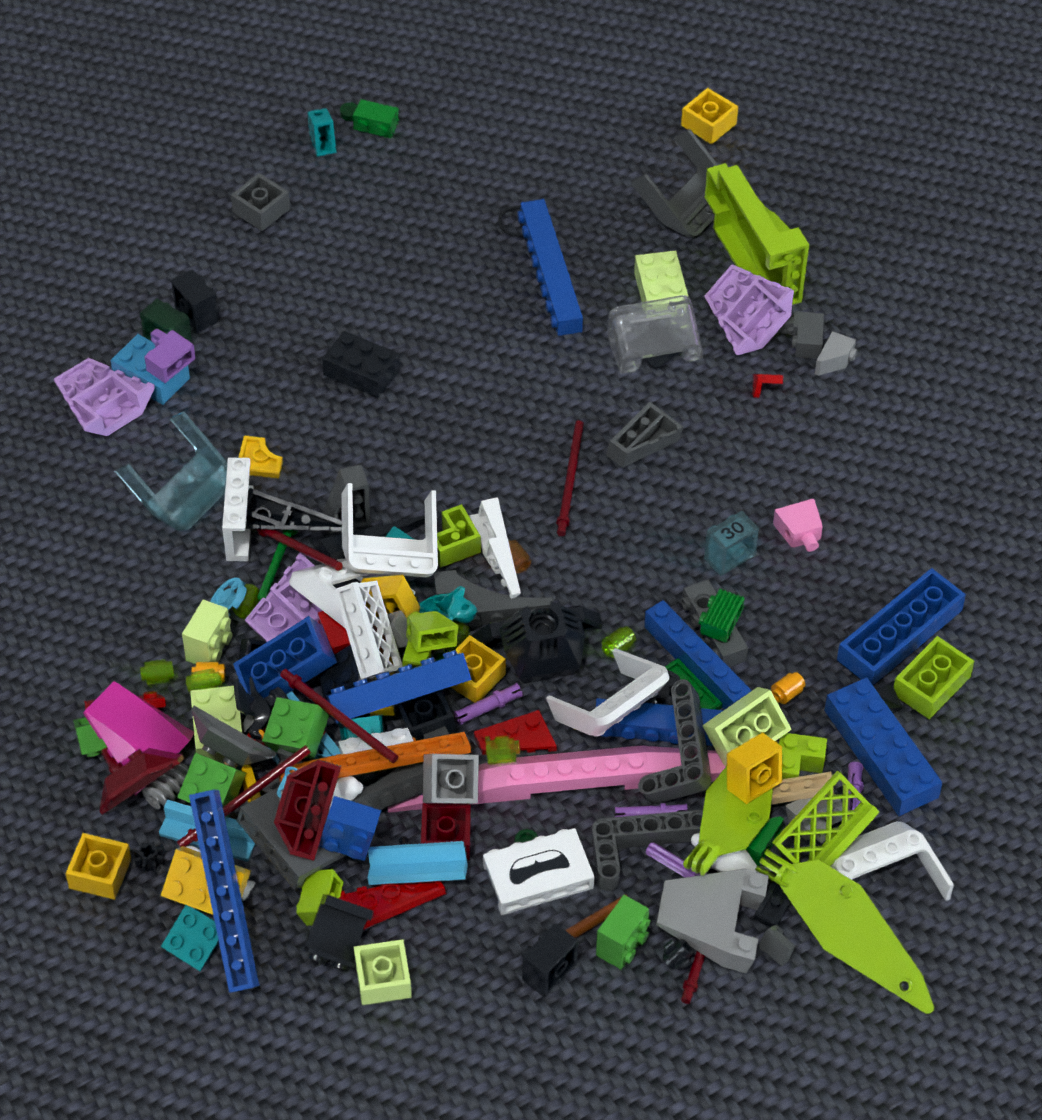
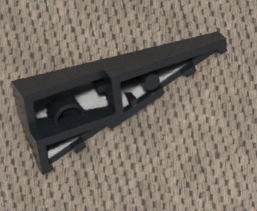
M252 488L248 490L246 529L342 531V520Z
M425 515L353 529V535L386 537L394 526L404 533H408L425 524ZM342 531L309 538L310 543L317 551L335 560L345 558L342 549Z

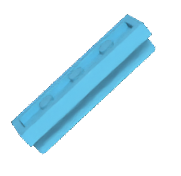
M171 800L166 801L164 806L166 818L159 830V835L178 841L188 834L187 831L190 828H196L191 806ZM225 817L233 858L249 861L256 844L236 819ZM193 841L189 845L199 847V842Z
M463 841L369 847L368 850L370 862L368 873L369 885L463 880L466 878L468 863Z

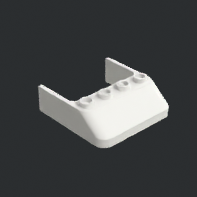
M348 483L341 493L342 549L348 567L355 572L413 577H430L433 575L438 567L436 491L431 490L424 500L425 539L414 540L353 535L352 483Z
M346 558L337 559V561L343 564L340 571L325 564H319L293 572L289 584L344 628L346 627L334 591L337 588L333 585L355 578L361 582L363 578L394 576L355 572L348 567Z
M615 648L612 652L621 674L634 678V681L591 712L550 695L546 697L555 721L588 735L601 736L615 723L621 722L630 712L637 710L648 699L655 697L669 680L668 671L662 665Z
M893 822L858 836L831 865L832 868L848 878L854 879L917 854L945 901L950 900L954 886L925 837L904 822Z

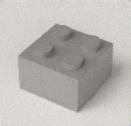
M424 754L423 803L478 804L479 755Z

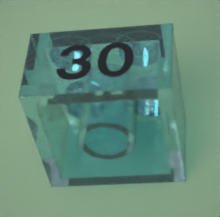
M743 511L730 515L724 522L712 526L707 531L704 559L720 576L724 575L756 555L759 527Z

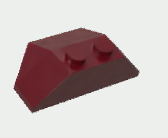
M148 748L143 752L138 749L128 756L130 761L124 765L119 762L109 769L110 774L104 780L99 812L101 815L105 814L180 764L185 758L182 754Z
M317 759L287 775L274 824L290 854L314 861L341 770L340 765Z

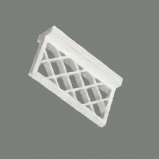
M354 582L334 589L360 678H369L387 671L389 673L399 671L398 668L402 667V662L378 582ZM370 588H371L373 597L369 594ZM366 602L371 605L370 610L366 607ZM376 612L378 613L380 620L375 616ZM373 624L377 627V632L372 628ZM383 634L385 635L386 642L382 639ZM380 646L384 650L383 654L379 651ZM389 657L392 658L393 664L389 661Z

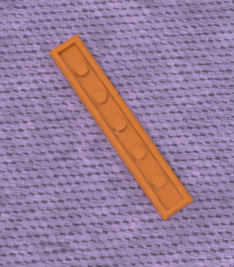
M465 732L386 746L398 755L395 763H391L374 749L325 758V762L340 765L341 770L338 778L424 762V754L471 753V746Z

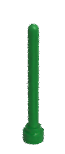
M282 530V532L291 537L298 530ZM281 542L277 546L257 598L259 601L262 598L266 599L286 551L287 545Z

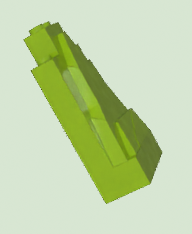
M724 163L707 168L705 199L714 212L713 229L735 266L794 290L792 305L802 302L809 243L799 227L790 229L773 211L766 208L754 193L738 165L728 167Z

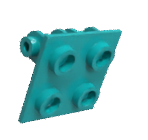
M185 905L161 947L201 972L214 948L219 943L215 921L193 907Z

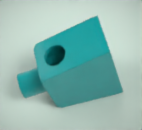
M324 108L309 111L307 113L309 134L317 157L337 153L334 123L328 110ZM325 136L326 139L321 141L320 137Z
M382 715L352 719L370 734L385 732ZM339 722L341 741L352 737L358 738V736Z

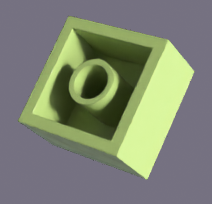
M202 600L182 633L186 661L196 664V662H218L220 660L223 648L230 643L233 635L230 629L231 619L229 618L228 608Z
M404 940L354 947L362 1005L411 998V982Z

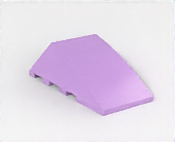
M731 264L706 293L705 298L714 315L717 316L720 326L724 329L735 354L741 355L762 349L790 318L794 290Z
M90 358L54 378L55 384L84 431L104 436L112 434L141 416L155 389L154 384L150 382L147 384L142 383L140 378L135 376L130 378L125 376L124 372L120 370L113 371L110 369V366Z
M301 552L297 555L294 564L291 567L288 566L284 571V576L280 581L274 583L270 588L271 592L267 595L266 599L262 598L245 619V622L266 642L308 616L318 622L317 613L322 610L289 584L293 572L315 566Z

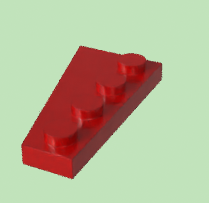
M441 881L381 884V886L367 889V886L356 888L357 891L346 894L345 891H341L339 899L374 911L371 921L366 920L364 929L440 897L446 894Z

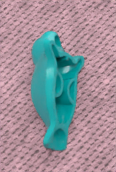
M462 586L457 587L451 593L434 595L422 602H418L420 613L437 611L451 621L463 624L473 621L477 608L471 601L464 598L465 588Z

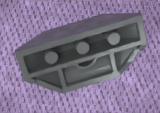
M193 706L191 709L199 741L204 744L202 749L213 756L216 752L225 756L223 761L235 768L237 764L244 766L276 756L277 753L200 708Z

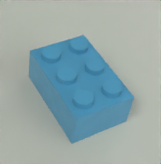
M137 334L111 359L112 370H120L124 372L125 376L130 378L133 376L140 378L142 383L147 384L150 382L154 384L155 389L150 398L164 405L190 379L189 367L187 365L169 381L163 383L146 370L144 356L155 348V344Z

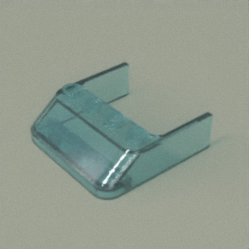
M183 411L172 416L170 420L195 448L196 454L156 494L129 464L115 471L153 516L178 531L191 528L225 494L228 464Z

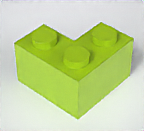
M461 504L442 511L443 531L437 533V555L440 568L481 553V536L463 505Z
M786 733L779 738L778 744L782 746V779L799 777V770L823 773L827 738Z

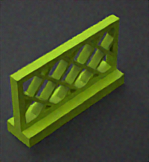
M836 771L772 843L792 864L799 863V852L809 851L808 861L821 860L831 866L878 815L879 811L839 771ZM840 780L843 783V794L833 795V786ZM848 798H857L860 804L854 810H848ZM833 799H843L842 811L832 812ZM821 800H827V812L817 813V804ZM842 815L840 826L832 828V816ZM816 817H826V829H816ZM811 818L810 830L800 831L803 819ZM826 833L825 842L821 846H815L816 834ZM800 835H810V847H800ZM788 836H794V848H785L782 845Z

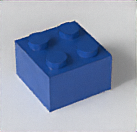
M334 796L318 847L347 855L353 859L365 861L381 810Z

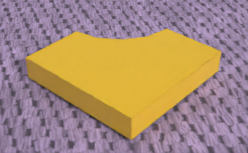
M244 436L238 458H250V475L279 478L283 457L274 455L268 450L265 438Z

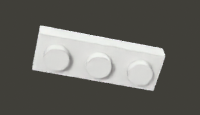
M398 728L393 731L371 734L385 746L413 741L408 728ZM359 737L338 741L341 755L373 749Z

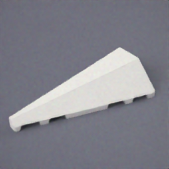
M498 497L483 500L480 503L478 514L470 515L469 517L481 536V547L484 557L494 573L501 574L503 578L501 584L503 587L507 586L510 593L509 597L511 599L516 598L521 592Z

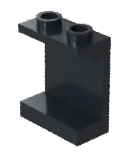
M323 894L303 951L310 953L308 958L321 963H323L324 959L333 961L332 967L346 971L347 967L354 968L356 964L352 962L354 947L358 946L366 920L371 921L374 911Z

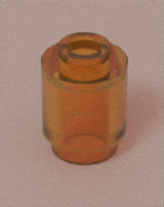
M508 540L515 571L522 573L531 565L530 556L518 541Z

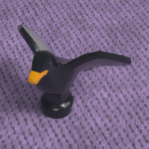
M249 677V695L241 682L235 680L234 694L238 711L245 714L242 717V733L245 735L249 733L252 739H263V730L267 727L276 698L288 699V697L281 688L276 687L274 690H270L267 697L263 698L257 692L252 677Z

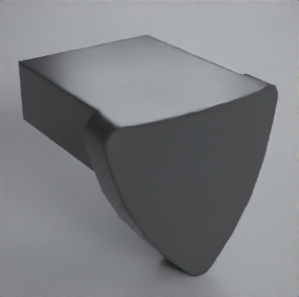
M774 925L764 933L759 948L766 952L780 966L788 963L795 945L782 935L784 930L781 927Z

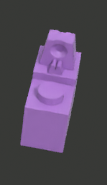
M156 328L150 333L152 336L151 341L155 344V348L144 356L146 370L163 383H166L195 360L194 345L173 330L166 334Z

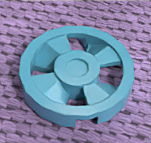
M236 577L227 580L217 589L210 602L226 607L228 610L232 606L235 609L238 608L246 595L247 588L244 587L245 583ZM228 585L231 587L230 589L228 588L224 591V588H226Z

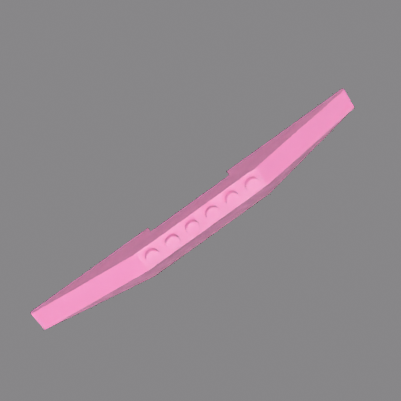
M631 746L491 761L478 765V804L530 799V794L617 785H624L625 790L639 789L638 783L642 777L681 766L679 748ZM707 750L712 782L715 781L726 766L723 765L716 751ZM423 793L389 806L388 813L422 809Z

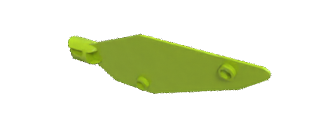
M726 766L706 790L699 841L684 860L683 866L688 870L691 868L693 872L704 876L720 855L745 850L770 818L773 788L746 804L727 790Z
M766 849L764 854L781 864L782 867L762 857L759 862L777 875L761 866H757L755 870L768 875L769 879L780 885L824 950L922 1012L930 1014L934 1011V1004L922 973L860 884L821 860L791 864ZM904 981L909 984L907 991L902 988Z

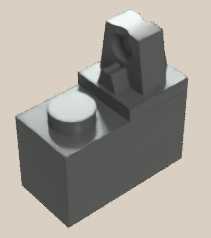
M795 311L794 317H790L777 331L792 335V348H796L795 357L818 359L823 344L824 314Z

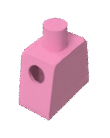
M814 498L775 509L773 524L791 547L795 548L804 545L808 552H812L819 547L817 541L821 539L823 527Z

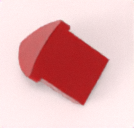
M753 374V398L760 397L762 383L783 384L784 375Z

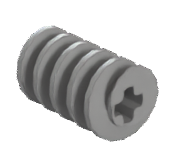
M181 762L149 783V786L142 789V794L147 802L159 810L160 804L165 806L167 798L174 801L176 796L173 792L179 794L180 786L184 782L189 767Z

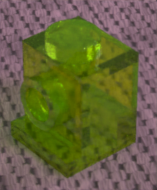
M485 736L488 765L516 762V754H520L519 740L509 739V736H497L495 740L490 741V736Z

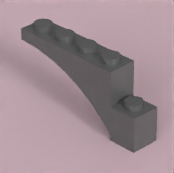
M456 570L434 572L435 595L448 594L457 587L462 586L465 588L464 598L476 606L477 613L475 618L469 623H462L463 627H477L479 625H487L490 622L505 620L526 606H529L530 610L550 608V601L553 602L552 597H516L511 599L509 595L490 591L473 584L459 576Z
M444 726L423 736L424 739L449 735ZM424 762L397 767L376 783L363 789L362 793L351 801L382 810L422 794Z

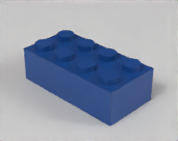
M308 616L236 661L233 665L245 691L250 695L249 677H252L257 692L265 698L269 695L270 690H274L276 687L281 688L285 694L294 690L280 676L284 669H287L294 675H299L305 683L337 663V660L323 626Z

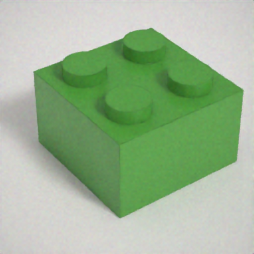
M277 697L262 742L274 752H277L278 749H283L295 753L306 745L311 753L305 758L315 759L329 715L319 705Z
M195 753L177 798L190 803L189 795L219 790L222 806H225L238 796L247 773L207 756Z
M623 895L597 931L596 956L620 970L626 962L631 963L635 957L636 948L639 944L643 945L649 936L647 931L650 924L648 919L649 908Z

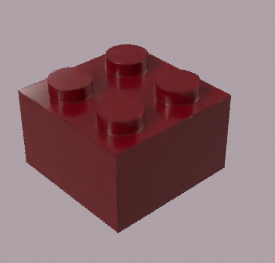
M422 803L421 844L463 841L466 858L470 860L471 804Z

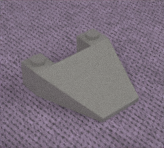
M748 869L706 874L704 876L699 875L665 880L656 925L679 940L687 941L692 948L722 967L747 973L755 960L758 939L735 932L739 905L755 910L758 909L766 896L769 876Z

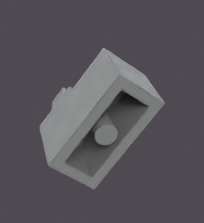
M812 798L798 799L786 805L788 823L796 817ZM833 799L832 812L842 811L841 799ZM821 800L817 804V813L827 812V800ZM842 815L832 816V825L842 821ZM816 817V829H826V817ZM811 818L803 819L800 831L810 830ZM826 833L816 834V840L820 843L825 841ZM800 835L805 840L810 839V835Z

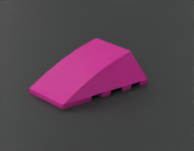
M115 681L83 712L99 739H103L108 747L107 751L111 758L114 757L117 763L121 762L123 765L130 761L128 756L138 749L143 752L148 748L178 754L194 735L192 730Z

